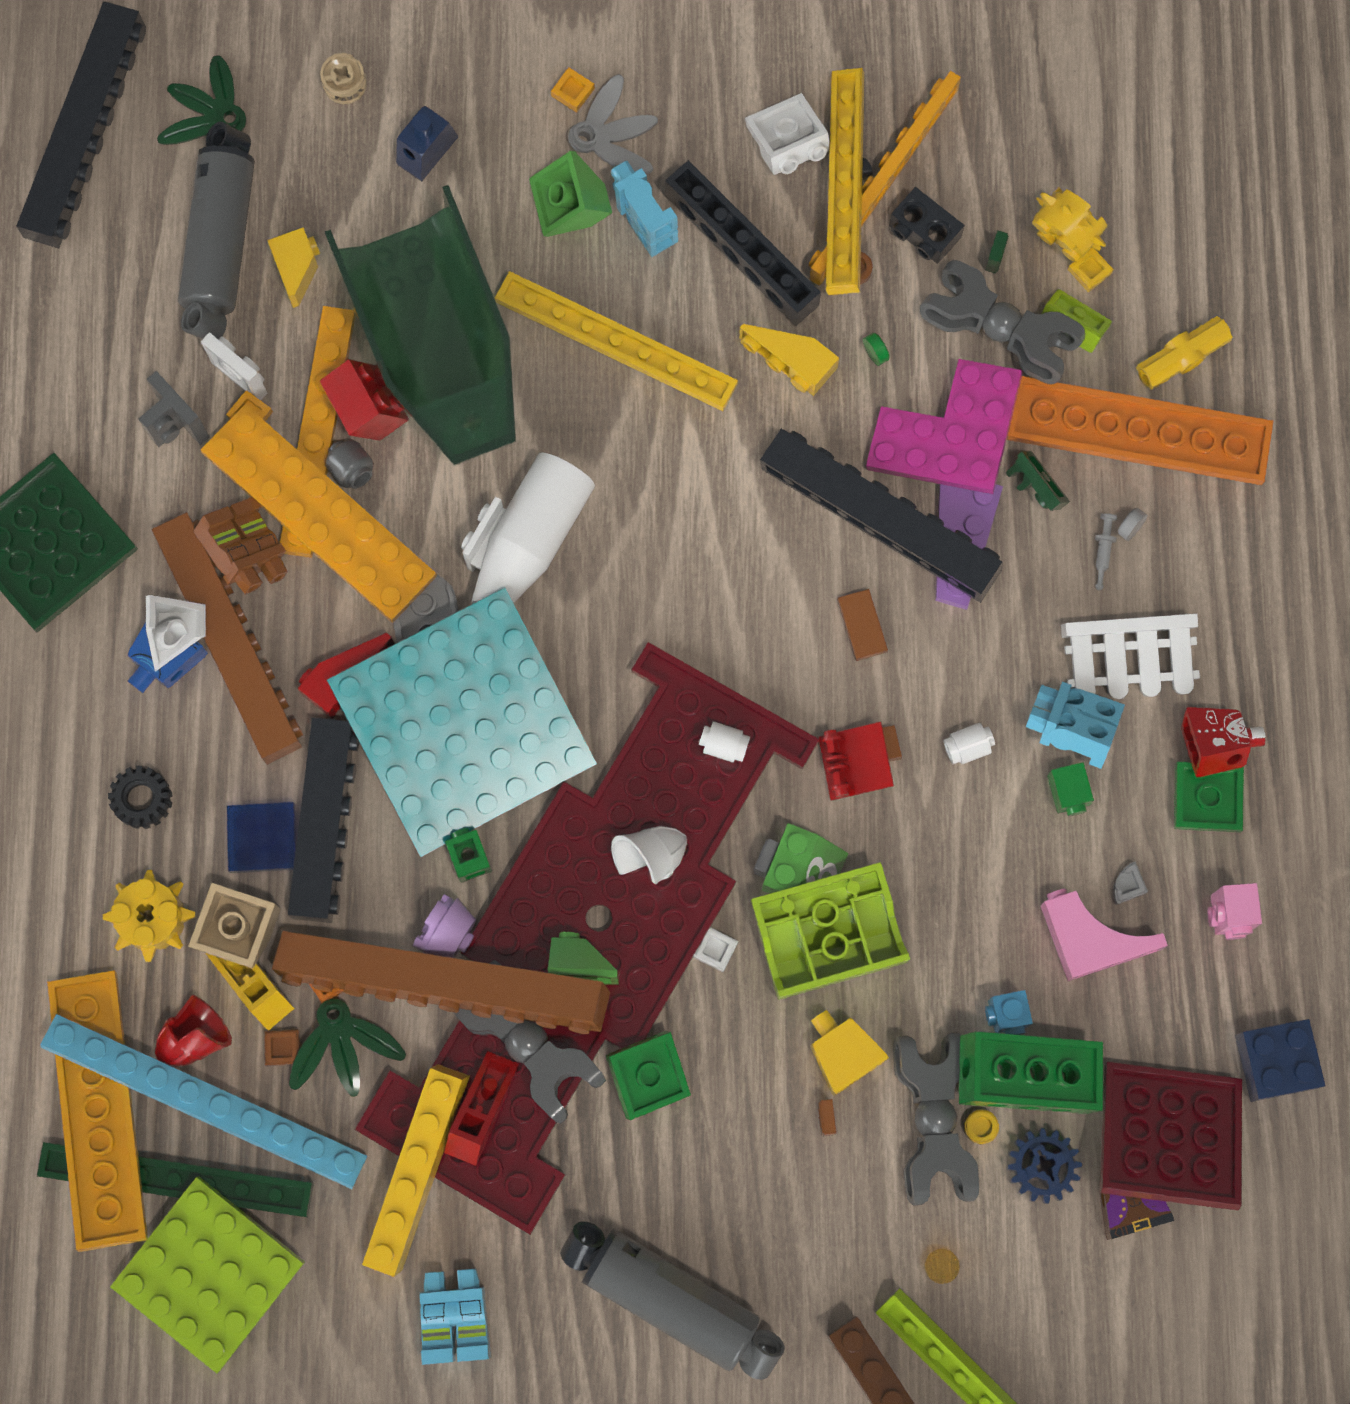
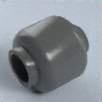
M349 440L345 442L338 441L329 448L325 466L341 487L357 489L371 479L374 463L359 442Z

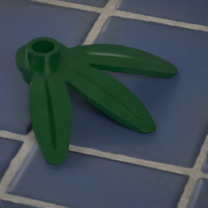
M213 56L210 62V82L216 99H213L206 92L187 84L172 83L168 85L167 91L176 101L204 116L191 117L169 126L158 135L157 141L159 144L173 145L206 136L210 128L217 122H224L240 131L244 130L247 122L246 115L239 106L234 105L233 77L228 64L222 56ZM234 115L236 120L228 123L225 121V117Z
M329 999L318 1008L317 1021L320 1026L309 1035L297 1053L291 1069L289 1086L293 1090L302 1087L320 1064L329 1043L331 1044L332 1058L337 1075L347 1093L352 1097L357 1096L359 1093L360 1071L351 1037L367 1049L389 1059L402 1061L405 1059L406 1053L400 1044L383 1029L362 1019L351 1017L350 1009L345 1002L339 999ZM337 1010L340 1012V1015L337 1019L331 1020L327 1017L328 1012Z

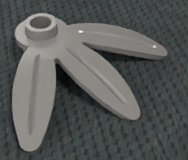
M617 74L596 95L588 111L586 121L572 126L568 134V140L576 151L581 153L594 151L601 159L614 167L624 161H628L634 172L642 168L645 174H650L653 171V166L650 162L612 143L630 140L646 133L658 123V118L653 115H640L604 124L615 109L622 92L624 78L622 75ZM579 136L586 137L588 141H583Z

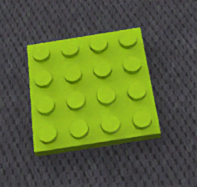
M198 1176L110 1288L218 1374L304 1265L305 1261Z

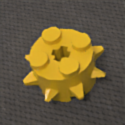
M1057 187L1051 196L1042 192L1040 194L1041 198H1036L1042 207L1034 216L1032 224L1039 230L1037 235L1045 243L1052 245L1055 242L1063 248L1062 253L1073 262L1083 258L1090 248L1100 251V246L1106 247V243L1100 236L1107 229V223L1102 216L1096 220L1089 210L1091 205L1068 189L1063 192L1060 187Z
M147 870L143 879L132 882L128 886L117 883L115 887L119 894L114 900L111 911L103 914V920L113 923L114 928L120 935L114 948L119 951L132 944L142 951L146 962H152L157 949L162 950L170 945L181 949L183 944L179 936L184 930L183 923L196 917V912L185 909L178 897L184 884L179 881L166 887L156 881L153 870ZM147 910H152L151 914L154 916L150 922L146 919L144 920V913Z

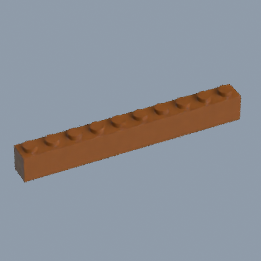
M282 931L272 970L282 978L281 982L290 986L300 987L301 983L312 984V987L325 992H331L333 988L343 989L346 994L356 997H363L364 993L374 994L377 999L386 1002H395L396 998L407 1000V1003L417 1007H427V1003L439 1005L440 1009L453 1013L459 1012V1009L471 1010L472 1014L483 1018H490L492 1014L502 1015L505 1020L510 1022L523 1023L524 1019L536 1021L537 1025L550 1029H555L557 1025L569 1026V1030L580 1034H589L590 1030L601 1032L610 996V991L601 981Z

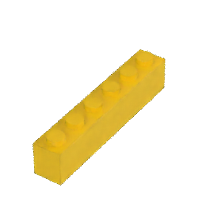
M439 1064L430 1068L364 1257L363 1266L395 1277L403 1270L446 1146L448 1133L455 1120L466 1089L469 1075Z

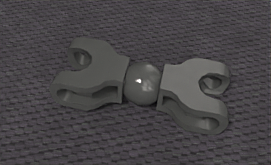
M952 260L947 263L942 271L944 286L956 296L947 297L932 293L920 305L922 318L945 332L970 330L979 334L983 327L985 334L992 340L1001 343L1009 341L1007 350L1016 354L1019 365L1024 373L1050 385L1057 383L1063 376L1064 363L1049 347H1058L1072 351L1077 349L1085 339L1084 327L1060 312L1035 314L1026 310L1022 317L1020 310L1013 304L1007 302L996 303L998 295L989 290L983 274L978 269L958 260Z
M495 960L489 963L494 965H501ZM459 1009V1012L454 1013L471 1033L483 1036H497L505 1043L506 1051L510 1057L517 1062L524 1063L532 1076L530 1090L533 1100L557 1124H562L568 1116L567 1110L558 1099V1087L563 1080L569 1077H580L594 1088H599L606 1082L603 1073L582 1050L555 1047L548 1041L544 1028L537 1025L534 1021L524 1019L523 1023H514L505 1020L502 1015L492 1014L490 1018H483L472 1014L471 1010Z
M958 1032L949 1033L944 1037L941 1042V1057L936 1065L926 1064L920 1058L916 1041L912 1037L898 1036L893 1043L895 1075L903 1085L911 1090L914 1103H920L915 1111L914 1121L918 1131L923 1136L917 1138V1151L908 1160L904 1168L906 1195L908 1201L913 1206L922 1205L928 1201L931 1179L937 1172H944L952 1178L956 1196L960 1200L972 1202L979 1195L978 1164L974 1157L961 1147L958 1133L952 1134L958 1117L954 1106L949 1102V1100L955 1099L954 1088L959 1081L961 1034Z

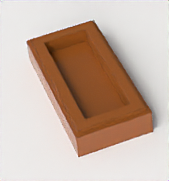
M867 589L838 597V605L855 660L859 661L887 653L888 648L870 590Z

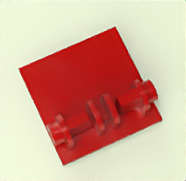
M882 722L839 732L837 730H828L823 732V736H818L830 801L894 786Z

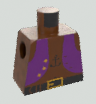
M1099 1184L1104 1230L1107 1240L1175 1221L1166 1201L1100 1193Z

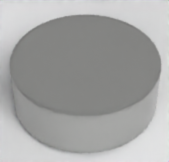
M1139 508L1133 509L1121 523L1118 534L1129 541L1143 526L1148 515Z

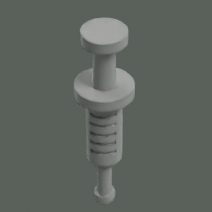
M1101 514L1100 519L1104 520L1102 535H1095V540L1099 541L1095 566L1099 570L1097 584L1095 585L1097 590H1102L1104 587L1102 585L1104 571H1107L1109 568L1111 546L1117 540L1116 537L1110 536L1112 521L1117 520V516L1113 514Z

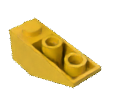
M748 324L740 326L739 338L741 339V344L753 354L758 352L766 359V364L777 373L782 371L791 378L790 382L803 393L807 391L814 396L838 368L839 357L815 338Z

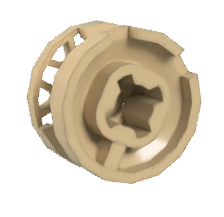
M334 54L322 64L320 71L321 82L326 95L332 101L339 104H350L359 100L365 93L367 83L364 68L361 62L356 60L351 54Z

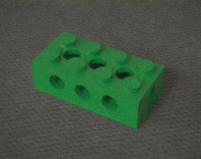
M977 1031L961 1035L959 1105L1079 1114L1103 1111V1042ZM997 1066L1001 1070V1076L998 1073Z

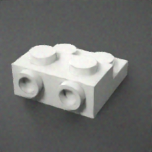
M802 93L745 118L746 127L759 145L761 156L773 175L781 172L783 174H790L797 169L799 164L808 160L820 161L830 150L828 132Z

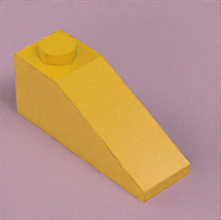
M205 953L248 1010L268 1031L295 1009L258 963L255 964L254 968H250Z

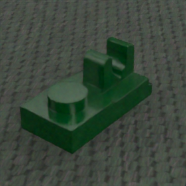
M1022 451L1017 455L1018 459L1015 461L1016 463L1006 471L1008 477H1013L1018 472H1024L1023 482L1016 488L1019 491H1023L1032 486L1037 492L1035 493L1036 500L1045 509L1049 508L1050 511L1061 510L1070 502L1032 451Z

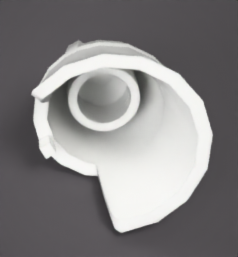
M662 826L632 834L615 836L611 845L613 860L621 875L647 865L652 882L657 884L659 881L669 878L680 865L686 850L687 837L675 828Z

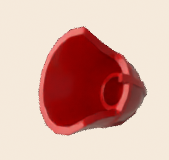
M192 995L175 1017H170L165 1021V1024L158 1033L155 1046L156 1059L171 1067L190 1065L218 1050L232 1044V1037L228 1027L216 1011L204 1000Z

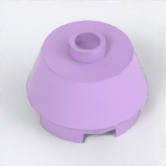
M444 894L441 901L436 903L424 922L423 933L421 937H416L413 947L425 954L455 958L459 950L464 953L473 940L474 935L470 932L476 919L458 898L454 900Z

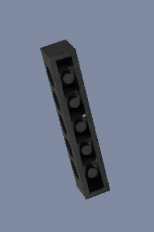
M689 160L665 180V196L795 326L819 306L821 291Z

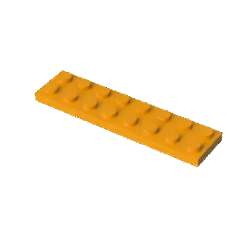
M246 404L201 448V453L250 497L259 502L262 508L390 622L393 623L437 577V573Z
M115 970L47 982L51 1022L57 1014L125 1045L118 979ZM55 1054L76 1250L83 1252L148 1240L131 1090L120 1083Z

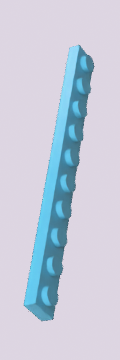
M56 1014L40 1044L41 1048L350 1189L353 1188L367 1159V1155Z

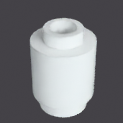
M713 721L711 727H704L699 745L705 746L703 752L705 754L730 762H734V760L742 762L750 736L744 735L742 730Z
M981 723L950 734V738L943 740L951 763L956 764L960 762L962 765L991 754V746L995 745L990 728H983Z

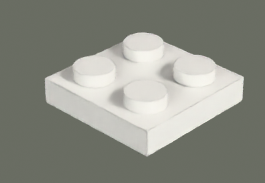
M209 332L201 341V344L211 363L244 391L247 390L259 400H262L267 391L263 385L265 379L258 372L260 368L247 356L241 359L234 353L235 347L222 336L217 339Z

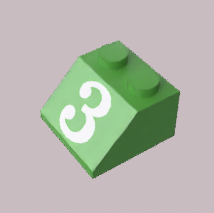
M788 823L764 880L762 891L771 894L840 874L848 853L823 837Z

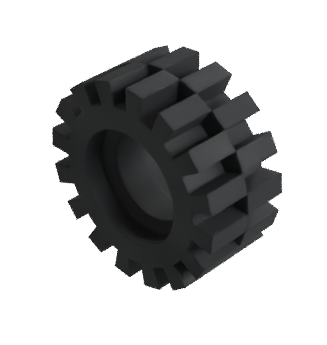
M136 766V769L131 767L125 769L126 773L123 775L119 773L116 776L118 778L117 782H112L110 785L112 793H108V799L111 800V804H109L111 810L114 811V815L119 820L135 829H139V827L148 829L151 828V824L157 826L161 823L159 820L162 817L166 818L168 816L167 809L172 807L170 797H173L169 789V784L159 773L149 767L145 769L143 766ZM137 786H147L153 793L151 804L142 810L133 809L128 802L131 790Z

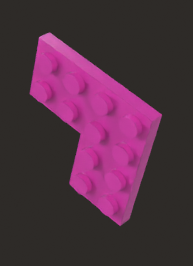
M958 359L944 418L881 406L866 463L867 470L994 494L1022 379V370Z

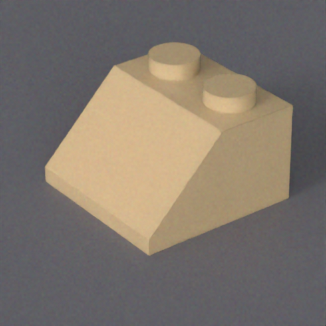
M211 883L188 947L254 968L270 941L281 909L275 903Z

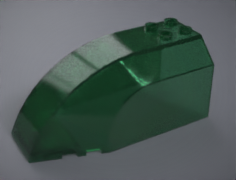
M446 185L442 187L445 208L419 225L364 246L338 249L331 229L325 231L330 252L386 389L455 466L516 442L510 336L450 187Z

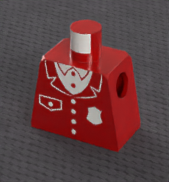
M1187 707L1185 710L1181 731L1196 777L1242 768L1247 764L1251 747H1263L1265 745L1263 727L1246 728L1241 712L1236 709Z

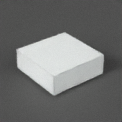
M710 927L693 958L724 972L738 941Z

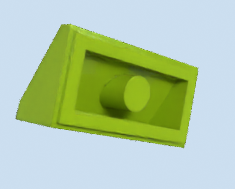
M1060 289L1054 293L1041 313L1060 312L1080 323L1085 330V339L1079 347L1089 353L1095 350L1112 324L1110 319Z

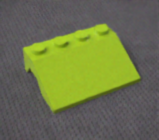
M881 862L751 899L778 1000L902 965L910 960L895 918L893 900Z

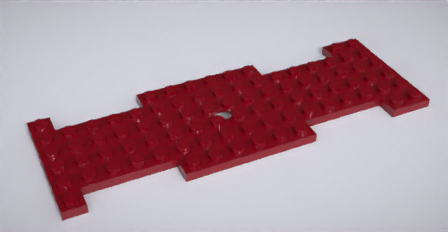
M649 642L631 671L633 674L658 687V690L592 798L563 782L472 933L474 938L464 953L461 952V955L475 962L489 964L495 960L502 966L548 973L551 938H559L560 932L579 933L580 939H586L617 970L619 985L605 984L610 991V996L601 1032L590 1030L589 1034H580L569 1030V1026L557 1025L555 1029L543 1028L547 1033L548 1041L555 1047L582 1050L592 1062L605 1040L619 1048H624L646 1039L705 935L736 885L737 881L709 866L713 856L773 754L803 770L820 740ZM714 721L742 730L744 735L750 736L743 761L734 760V762H730L703 753L705 746L699 745L704 727H711ZM657 826L675 828L686 835L687 845L680 865L669 878L663 879L657 884L653 883L647 865L623 875L619 874L611 851L612 840L615 836L632 834ZM604 906L610 910L613 919L609 928L604 931H594L587 925L586 915L591 908ZM459 1020L432 1065L433 1067L439 1064L470 1076L458 1112L487 1051L519 1063L476 1166L443 1152L435 1178L531 1235L566 1176L537 1158L557 1123L533 1100L530 1090L531 1072L524 1063L517 1062L510 1057L506 1051L505 1043L495 1035L483 1036L473 1034ZM389 1071L354 1130L400 1156L428 1073L420 1087H417L394 1072ZM569 1077L563 1080L558 1087V1099L564 1108L567 1107L582 1078Z

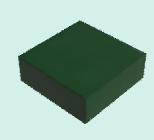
M997 230L985 271L995 274L998 272L1008 241V233Z

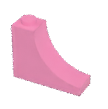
M1065 888L1046 895L1048 900L1044 901L1041 905L1068 981L1163 950L1168 946L1163 933L1152 936H1132L1119 933L1103 925L1089 913L1080 900L1077 891L1067 893Z

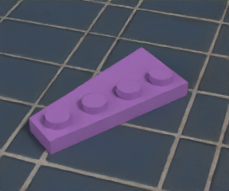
M940 484L938 512L939 518L944 522V527L952 532L959 530L972 539L971 543L981 549L986 547L1003 486L996 484L994 494ZM936 576L935 601L967 610L971 597Z

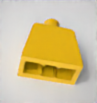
M825 1010L811 1020L821 1038L811 1044L810 1047L833 1096H836L888 1060V1055L852 1018L838 1026L829 1011Z

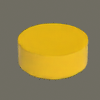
M976 1110L966 1118L964 1132L971 1142L980 1145L987 1144L996 1138L999 1132V1123L993 1113L987 1110Z

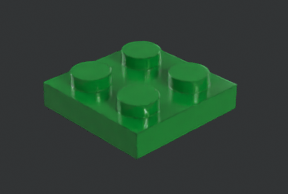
M1176 762L1174 829L1241 833L1243 831L1244 767L1196 777L1191 762Z
M669 1031L661 1032L605 1055L625 1117L630 1121L691 1096L672 1034Z

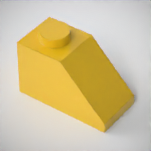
M304 227L267 240L293 308L300 305L318 269L315 256L319 255L320 252L314 236L307 238Z

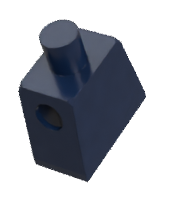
M423 106L397 138L396 163L422 182L457 140L458 135L447 120L427 106Z

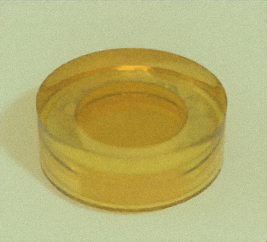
M937 1249L926 1257L924 1269L931 1281L938 1284H946L957 1277L960 1265L958 1258L953 1252L947 1249Z

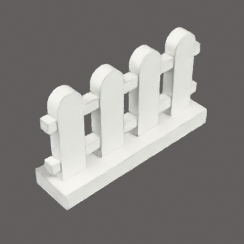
M1197 614L1062 624V638H1070L1071 646H1064L1065 655L1071 654L1073 679L1067 680V683L1072 685L1071 688L1081 689L1093 694L1096 692L1095 686L1107 685V693L1113 699L1124 698L1128 693V684L1139 683L1140 691L1146 697L1156 696L1160 692L1161 681H1172L1173 690L1180 695L1190 693L1194 687V679L1200 678L1199 670L1193 671L1191 646L1197 645V637H1190V629L1198 627ZM1157 631H1168L1169 639H1157ZM1135 633L1136 641L1125 642L1124 634ZM1103 635V643L1092 644L1091 636ZM1169 647L1171 672L1160 673L1158 648ZM1137 649L1139 675H1127L1125 650ZM1094 652H1104L1106 677H1094Z

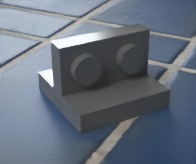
M157 371L147 378L159 401L138 419L151 440L158 447L175 440L180 433V429L183 427L199 445L210 437L197 414Z

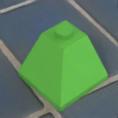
M570 150L529 178L542 233L545 237L592 227L612 214L604 182L575 151Z
M560 932L559 938H551L548 973L601 981L604 984L619 985L617 970L586 939H580L579 933Z

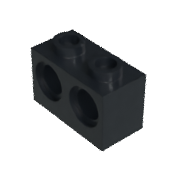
M916 186L891 213L889 222L892 233L898 239L909 241L916 247L915 249L921 257L926 260L931 259L936 264H939L961 239L965 227L962 222ZM908 214H914L918 216L920 220L917 222H910L906 220L905 216ZM937 233L942 235L945 240L936 242L929 235Z

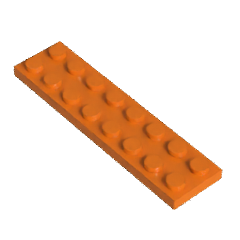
M1022 376L1007 440L1263 485L1274 421L1058 382L1050 385L1035 378Z

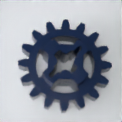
M1045 1128L1039 1129L1038 1137L1036 1138L1031 1131L1025 1133L1027 1142L1025 1143L1017 1139L1014 1143L1019 1148L1018 1152H1008V1156L1015 1159L1013 1164L1006 1166V1170L1015 1172V1176L1009 1182H1019L1021 1186L1017 1193L1021 1195L1026 1191L1030 1192L1029 1201L1035 1202L1038 1195L1041 1196L1043 1204H1049L1050 1195H1053L1057 1201L1063 1200L1061 1191L1064 1190L1065 1192L1072 1193L1074 1189L1069 1184L1070 1181H1080L1081 1178L1074 1173V1169L1082 1167V1163L1073 1160V1156L1079 1150H1069L1067 1148L1071 1140L1069 1137L1059 1141V1131L1054 1130L1050 1137L1046 1135ZM1041 1143L1051 1144L1059 1149L1060 1152L1054 1154L1046 1151ZM1029 1150L1028 1153L1031 1158L1028 1166L1022 1169L1023 1156ZM1039 1157L1043 1161L1049 1160L1052 1166L1048 1168V1176L1045 1171L1038 1172L1036 1168L1040 1164ZM1066 1163L1065 1176L1063 1180L1059 1182V1169L1061 1165ZM1034 1178L1042 1181L1047 1189L1036 1188L1028 1180Z

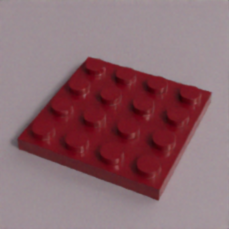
M1107 1062L1104 1068L1100 1193L1239 1211L1242 1206V1079Z

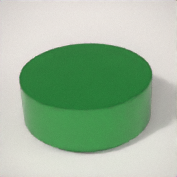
M871 333L863 338L864 347L871 360L877 366L889 361L888 349L878 334Z

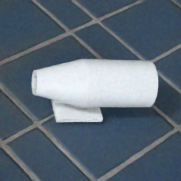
M541 452L537 455L506 509L503 508L501 499L496 496L491 505L488 503L484 505L478 516V521H480L475 532L470 531L466 535L461 546L464 549L462 553L467 569L471 572H474L476 568L480 570L472 603L504 587L513 603H515L547 570L595 487L594 482L584 472L559 457Z

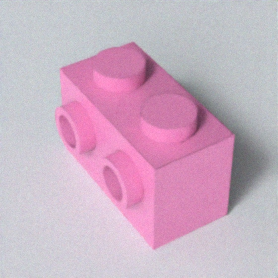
M1257 883L1222 886L1210 895L1212 907H1208L1207 914L1209 926L1214 927L1215 935L1225 934L1226 940L1246 938V935L1252 934L1253 929L1262 924Z

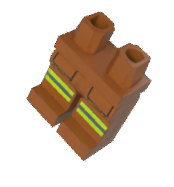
M253 497L232 504L230 507L227 506L203 515L193 531L217 568L225 574L223 578L227 585L236 582L245 595L255 591L263 583L258 573L263 572L269 583L273 584L281 581L288 572L281 559L286 550L282 543L279 544L276 535L267 527L258 512L261 505Z

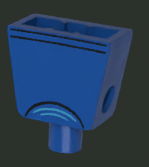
M145 622L128 652V657L139 666L128 679V682L141 693L145 692L154 679L166 688H170L205 658L208 653L201 644L195 642L155 672Z

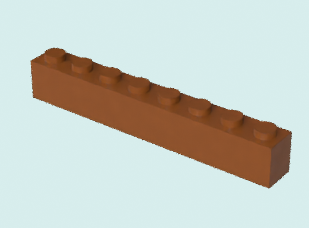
M186 512L151 530L185 600L206 605V637H204V640L261 758L268 765L302 748L298 738L304 735L296 719L289 720L284 710L290 706L282 690L280 689L275 692L271 680L276 677L268 661L261 663L257 652L262 650L254 632L247 634L243 623L248 620L241 605L237 604L234 606L229 595L234 593L231 584L227 585L224 578H220L215 568L217 566L193 532L199 523V519L192 521Z

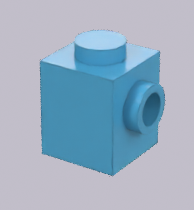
M1026 990L992 996L988 1000L989 1006H985L988 1025L994 1027L995 1033L1005 1032V1034L1021 1035L1026 1033L1025 1028L1033 1024Z

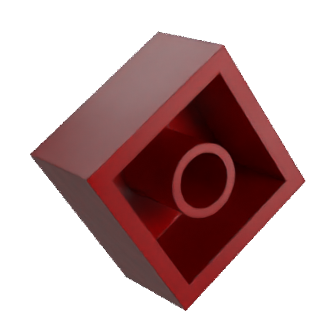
M348 359L320 380L324 391L349 436L381 441L409 420L404 411L406 409L404 401L398 394L394 393L389 384L391 382L390 376L381 366Z

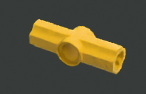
M1216 316L1190 333L1185 331L1177 335L1161 351L1137 365L1136 369L1139 378L1145 386L1153 390L1178 373L1185 374L1193 370L1205 360L1206 356L1232 340L1233 336L1229 326L1224 319Z

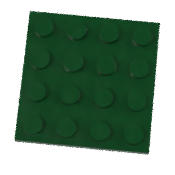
M55 453L51 454L0 496V591L36 633L138 550L135 544Z

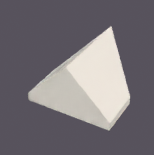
M153 595L146 596V632L155 672L195 642L206 637L205 604Z

